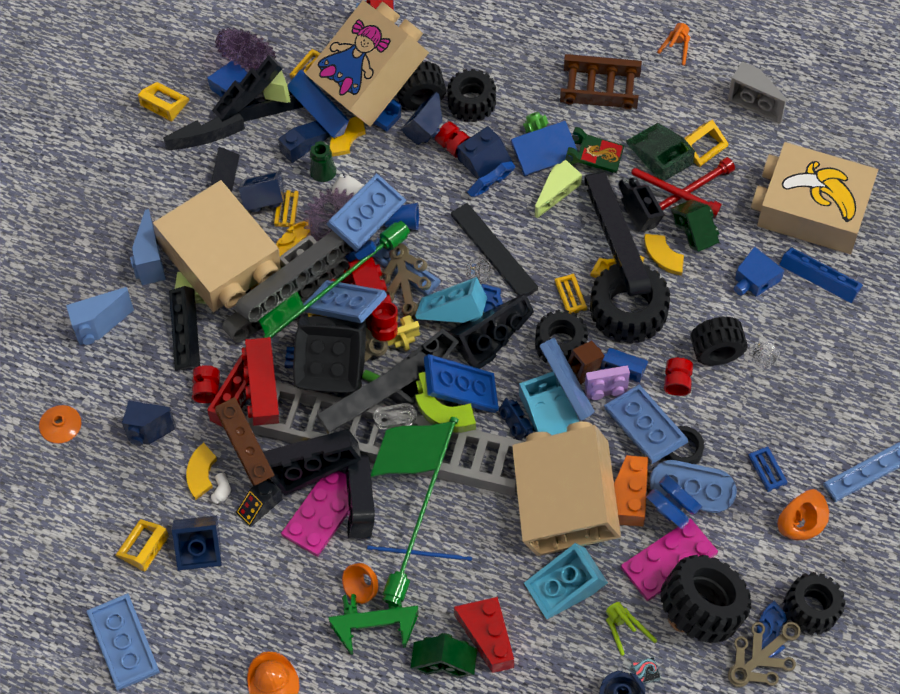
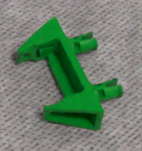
M351 594V605L348 604L346 595L342 596L344 615L328 617L331 628L348 652L353 655L352 638L354 635L351 634V629L355 628L363 629L400 623L398 631L401 632L403 648H406L419 615L418 605L402 607L401 602L399 607L388 604L389 609L358 613L356 595Z

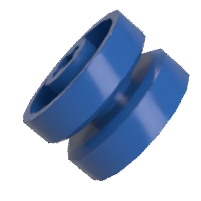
M666 474L659 482L660 486L667 492L666 496L657 489H652L646 498L656 506L655 509L668 521L672 520L679 528L683 529L689 522V518L681 509L684 507L690 514L696 515L702 506Z

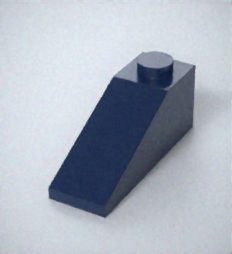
M316 120L294 127L278 138L279 149L291 163H294L311 150V146L315 145L316 142H323L331 135Z

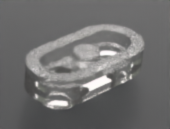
M408 403L379 407L373 415L374 424L383 430L399 426H410L416 420V409ZM403 415H408L409 418L404 419V418H402V416H403ZM387 418L388 421L382 422L381 419Z

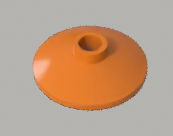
M66 405L50 408L42 415L39 422L41 435L51 443L68 442L79 433L81 428L79 413L74 408ZM62 419V422L55 423L56 420Z

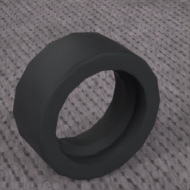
M678 426L687 439L695 443L696 451L689 457H680L672 452L664 458L666 461L676 460L696 465L700 462L703 455L704 440L701 434L694 428Z

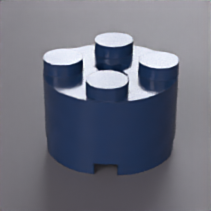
M615 671L603 679L599 694H645V686L637 675Z

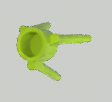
M616 602L606 609V614L608 615L606 622L611 628L620 655L624 656L625 653L614 625L615 623L618 626L626 623L633 632L636 631L633 625L635 624L652 642H657V639L630 614L627 608L623 607L621 602Z

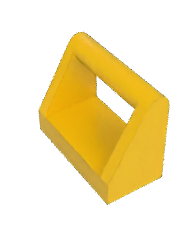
M159 82L142 89L138 94L142 107L171 122L190 100L188 97ZM160 91L177 101L169 104L154 96V94Z
M712 119L679 141L676 146L698 167H701L728 147L729 144ZM708 133L719 144L699 158L691 145Z
M140 519L115 554L116 557L145 572L169 538L167 529L159 524ZM144 528L153 532L137 557L127 554Z

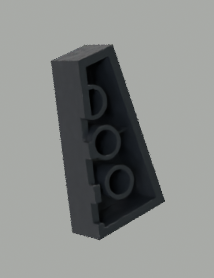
M442 328L393 368L420 352H423L425 356L429 354L447 359L459 340ZM416 381L389 398L407 411L416 401L415 395L419 394Z
M349 429L263 451L275 475L271 479L284 496L362 460L358 441Z

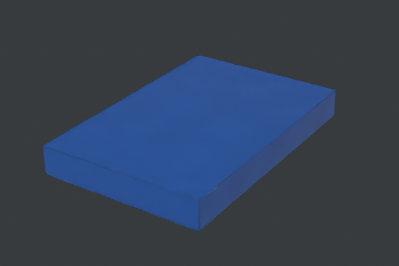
M566 121L510 140L524 177L554 167L556 164H561L565 161L568 147L577 150Z

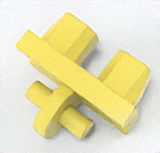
M410 315L400 319L401 327H398V334L394 339L387 341L388 346L394 344L395 348L403 346L405 351L410 350L409 344L415 342L414 337L420 335L418 321L414 322Z

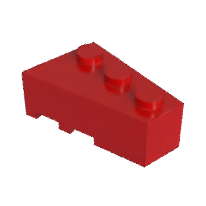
M373 257L369 258L351 273L354 285L387 291L385 280H380V276H382L380 265H375ZM359 261L349 263L350 268H352ZM388 294L383 301L392 303L390 295ZM370 314V315L366 318V323H367V328H368V329L370 330V332H371V314Z
M498 597L455 606V618L477 648L478 653L490 671L495 673L514 668V656Z

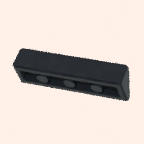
M289 91L291 102L267 100L263 96L252 100L235 115L240 113L244 122L303 108L304 106Z
M218 148L210 186L222 180L232 192L240 157L239 154L225 148Z
M182 286L169 290L175 371L194 369L200 366L195 290L191 287Z

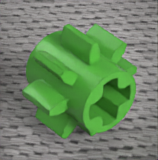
M534 112L526 116L527 121L523 125L527 133L545 128L549 122L546 115L542 116L540 112Z

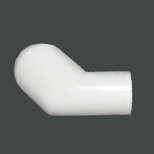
M219 473L215 476L218 487L211 495V500L215 504L224 502L231 493V487L225 473Z

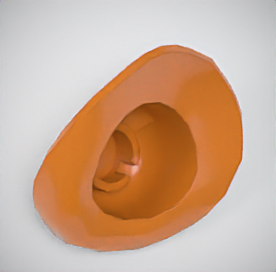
M810 489L793 499L779 515L777 523L779 532L792 540H807L820 534L829 520V507L824 495L815 489ZM803 518L805 524L803 527L798 528L797 525L800 524L798 521H802Z
M262 652L253 659L247 673L249 694H298L299 677L291 662L285 656L276 652Z

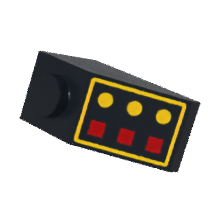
M270 479L254 485L249 489L236 514L249 527H252L283 500L281 490Z

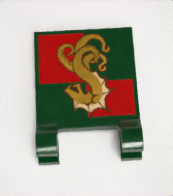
M575 127L572 135L574 143L582 144L579 152L575 148L568 147L565 160L571 165L581 163L617 174L625 145L587 135L583 129Z

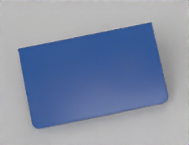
M612 348L608 349L607 354L604 353L605 356L601 363V370L628 365L630 371L629 379L641 382L648 364L647 360Z

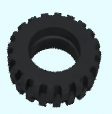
M644 264L650 279L651 292L641 294V296L646 299L649 305L638 312H625L618 309L611 302V299L617 294L627 292L617 265H611L609 270L604 269L594 281L590 299L591 318L593 322H596L598 330H604V335L608 338L611 336L615 337V341L627 340L626 343H633V340L642 342L645 341L646 336L650 339L655 336L656 331L660 332L668 317L670 290L666 287V280L663 277L660 278L658 271H652L650 266Z
M691 555L681 559L662 584L660 596L663 610L665 613H668V619L671 623L674 622L677 625L676 628L680 631L683 630L687 633L686 636L690 638L695 637L700 642L708 641L709 643L726 641L734 635L750 613V591L746 589L747 584L744 579H740V574L736 570L733 571L729 568L730 565L727 563L723 564L719 561L720 559L715 557L709 558L708 555ZM700 594L707 597L712 603L705 600Z

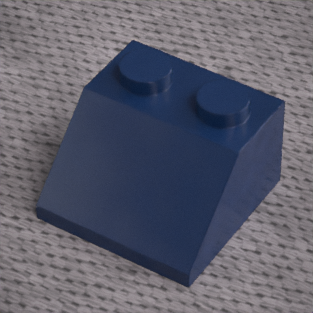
M436 92L425 100L400 130L416 145L422 142L427 143L440 131L438 127L443 121L439 94Z
M489 126L457 146L458 160L477 179L486 176L501 163L512 161L501 138Z
M281 171L243 179L238 188L243 206L246 210H250V212L260 211L262 207L268 205L270 208L278 207L285 199Z
M128 401L122 425L128 441L137 446L143 444L150 445L175 430L176 424L170 407Z
M217 515L173 520L172 535L178 571L222 566Z

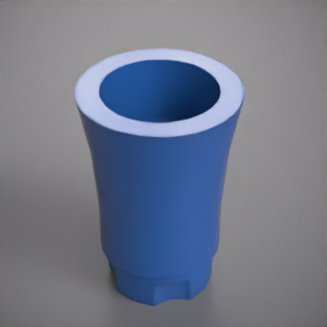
M418 202L402 205L383 226L389 227L394 222L402 221L409 229L418 231L420 218Z

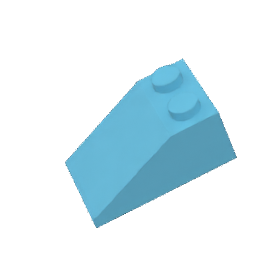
M475 277L422 297L415 316L421 320L459 323L473 322L481 318L487 296L478 278Z
M576 543L524 582L546 619L592 596L608 583L586 548Z

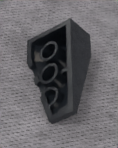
M522 294L484 312L478 320L464 322L448 333L459 340L455 348L471 367L480 369L494 360L497 356L496 353L502 346H506L509 342L508 339L516 330L523 326L534 313V310L527 295Z

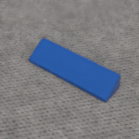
M299 70L288 84V90L333 138L344 135L349 122L347 117L303 70Z
M792 247L783 255L779 266L850 303L854 301L863 286L860 282Z

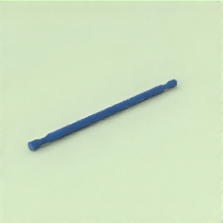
M367 545V550H378L406 554L407 549L373 547ZM411 551L412 555L472 561L471 556L464 557L461 555Z

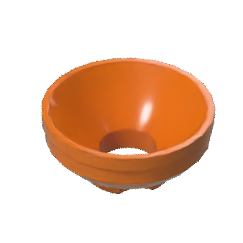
M355 563L348 566L343 572V588L350 599L351 594H355L356 603L363 604L371 601L376 596L379 587L377 575L368 565ZM364 574L370 577L371 585L365 583Z

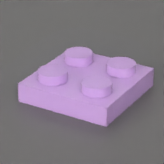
M628 365L586 373L584 392L587 398L599 400L604 396H620L627 392L630 375Z

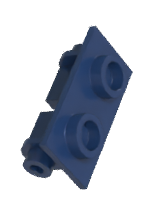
M505 398L499 408L500 416L505 420L516 440L522 441L524 436L534 433V427L527 418L520 419L525 414L520 408L519 403L513 399L508 400V398Z

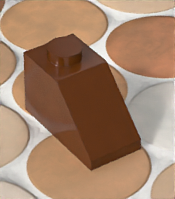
M593 341L573 349L568 359V363L580 385L585 382L586 373L599 369L605 356Z

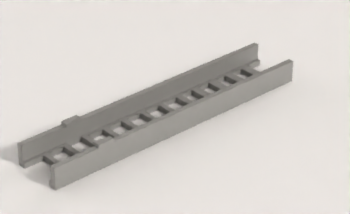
M275 382L277 401L279 397L294 400L286 424L253 426V418L248 419V415L246 416L254 434L293 444L327 435L312 431L317 418L316 415L320 407L328 408L343 398ZM300 402L305 406H314L305 432L291 429ZM373 406L354 418L350 432L355 437L361 417L375 420L368 444L358 442L360 454H367L369 462L375 463L380 447L374 446L381 422L394 424L396 427L427 426L432 424L424 417ZM478 430L462 433L452 432L451 438L457 439L450 464L442 462L437 478L515 496L516 480L501 477L507 452L513 453L512 445L524 441ZM466 442L478 444L471 469L459 466ZM486 447L499 449L492 474L480 472ZM434 471L423 472L418 474L432 477Z

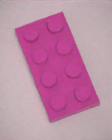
M337 471L320 479L281 532V535L318 557L349 514L346 474Z
M690 518L683 529L675 528L623 563L621 569L648 602L661 593L662 584L681 559L691 555H708L709 558H712L718 554V550Z

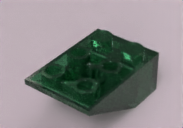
M656 123L626 140V143L656 178L663 181L693 165L695 150L682 136L660 123Z

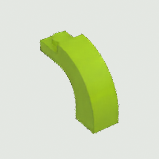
M425 372L419 373V381H416L419 394L415 395L423 417L432 425L450 422L451 417L458 418V424H455L453 429L454 433L476 430V421L471 403L457 407L441 404L435 397L428 396Z

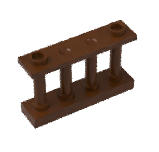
M565 54L564 71H568L569 76L567 89L561 88L560 102L568 105L576 103L621 107L626 110L637 109L639 95H633L634 78H640L642 61ZM577 72L588 73L586 90H575ZM596 74L607 75L606 92L594 91ZM615 76L627 77L625 94L613 93Z
M234 397L216 406L215 412L252 485H257L275 476L236 398Z

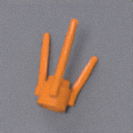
M677 23L657 53L660 54L669 42V47H673L675 42H684L682 65H685L688 43L691 38L688 35L690 28L684 23Z

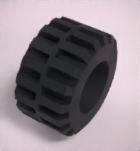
M422 61L398 91L399 103L407 109L417 110L425 100L436 92L439 94L440 100H443L446 94V87L440 67L435 63Z
M466 69L463 70V73H456V77L452 76L448 83L449 110H451L453 115L457 114L458 119L461 120L463 117L466 122L469 119H472V122H477L478 118L484 120L485 115L489 117L496 105V84H494L493 78H490L488 73L483 74L482 70L475 71V69H471V71ZM473 92L479 94V96L469 98L464 96V94Z
M555 310L554 314L549 312L547 317L543 316L540 322H538L535 333V349L538 356H542V360L545 363L547 359L540 345L550 340V337L554 334L564 333L572 338L570 342L558 343L567 361L573 349L587 343V325L583 324L581 317L577 318L576 313L569 314L568 310H564V312Z
M723 316L706 320L697 325L692 330V333H690L696 359L703 365L714 366L729 363L741 357L748 347L742 324L739 319Z
M811 572L809 576L807 573L802 574L791 585L783 600V603H785L783 611L787 612L785 617L787 620L798 624L802 633L807 631L809 635H813L814 632L820 635L824 631L828 632L844 612L843 607L846 604V600L843 599L845 596L844 592L839 591L840 585L838 583L834 584L832 582L834 579L831 577L825 578V574L820 573L819 576L816 575V572ZM804 597L817 599L822 604L824 610L819 611L811 608L806 603Z

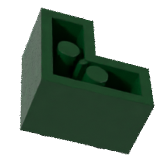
M691 199L670 208L676 227L685 231L691 249L699 252L720 243L718 239L719 230L714 225L712 219L714 215L710 206Z
M441 633L436 637H425L423 640L413 643L410 668L427 675L445 672L456 678L471 676L475 674L477 648L470 646L466 641L454 639L451 634Z

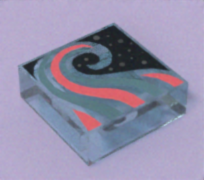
M654 657L632 663L634 674L641 679L644 685L661 680Z

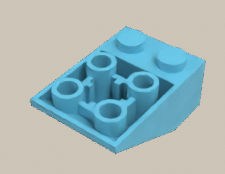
M554 372L519 383L520 399L536 432H547L555 435L567 432V427L570 424L579 422L577 414Z

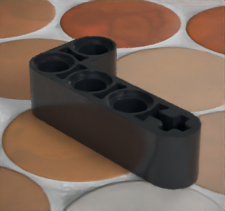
M361 454L362 460L345 467L349 505L348 539H371L375 510L370 463L367 454Z

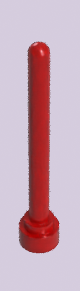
M729 157L722 159L717 168L682 190L692 193L719 175L732 173L735 171L733 161ZM673 194L660 202L659 205L663 211L682 198Z
M637 168L631 170L633 176L684 200L692 199L710 206L713 211V218H716L722 206V203L703 200Z

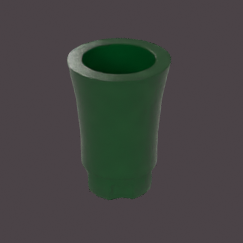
M322 141L316 142L315 145L311 146L310 175L315 181L327 182L335 177L337 169L329 145Z

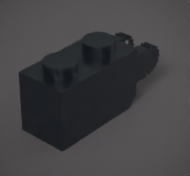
M635 177L630 178L628 181L625 179L620 180L618 185L623 195L621 201L638 232L656 228L665 214L650 187L647 185L641 186Z

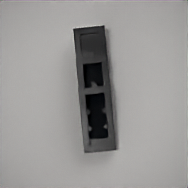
M268 55L257 70L251 68L241 82L235 80L212 111L222 122L229 119L254 100L283 69L274 57Z
M240 113L223 122L219 117L203 125L196 120L163 137L167 151L185 149L229 137L245 129L244 120Z

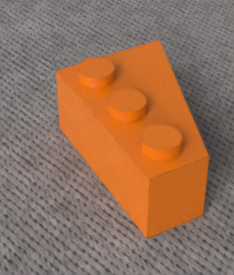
M626 455L614 482L619 525L644 526L648 457Z

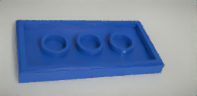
M429 354L424 357L428 396L462 405L471 403L473 408L491 413L499 411L494 373Z

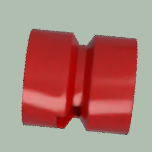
M448 121L440 127L439 133L435 136V141L443 148H447V151L455 158H458L457 146L469 139L470 136L464 131H460V128L454 123Z
M382 301L371 313V334L375 339L390 341L397 336L398 309L395 304Z
M680 357L667 360L664 391L669 395L676 396L690 394L692 385L690 376L693 374V363L688 359Z
M202 365L193 369L192 400L197 403H212L220 390V370L218 368Z

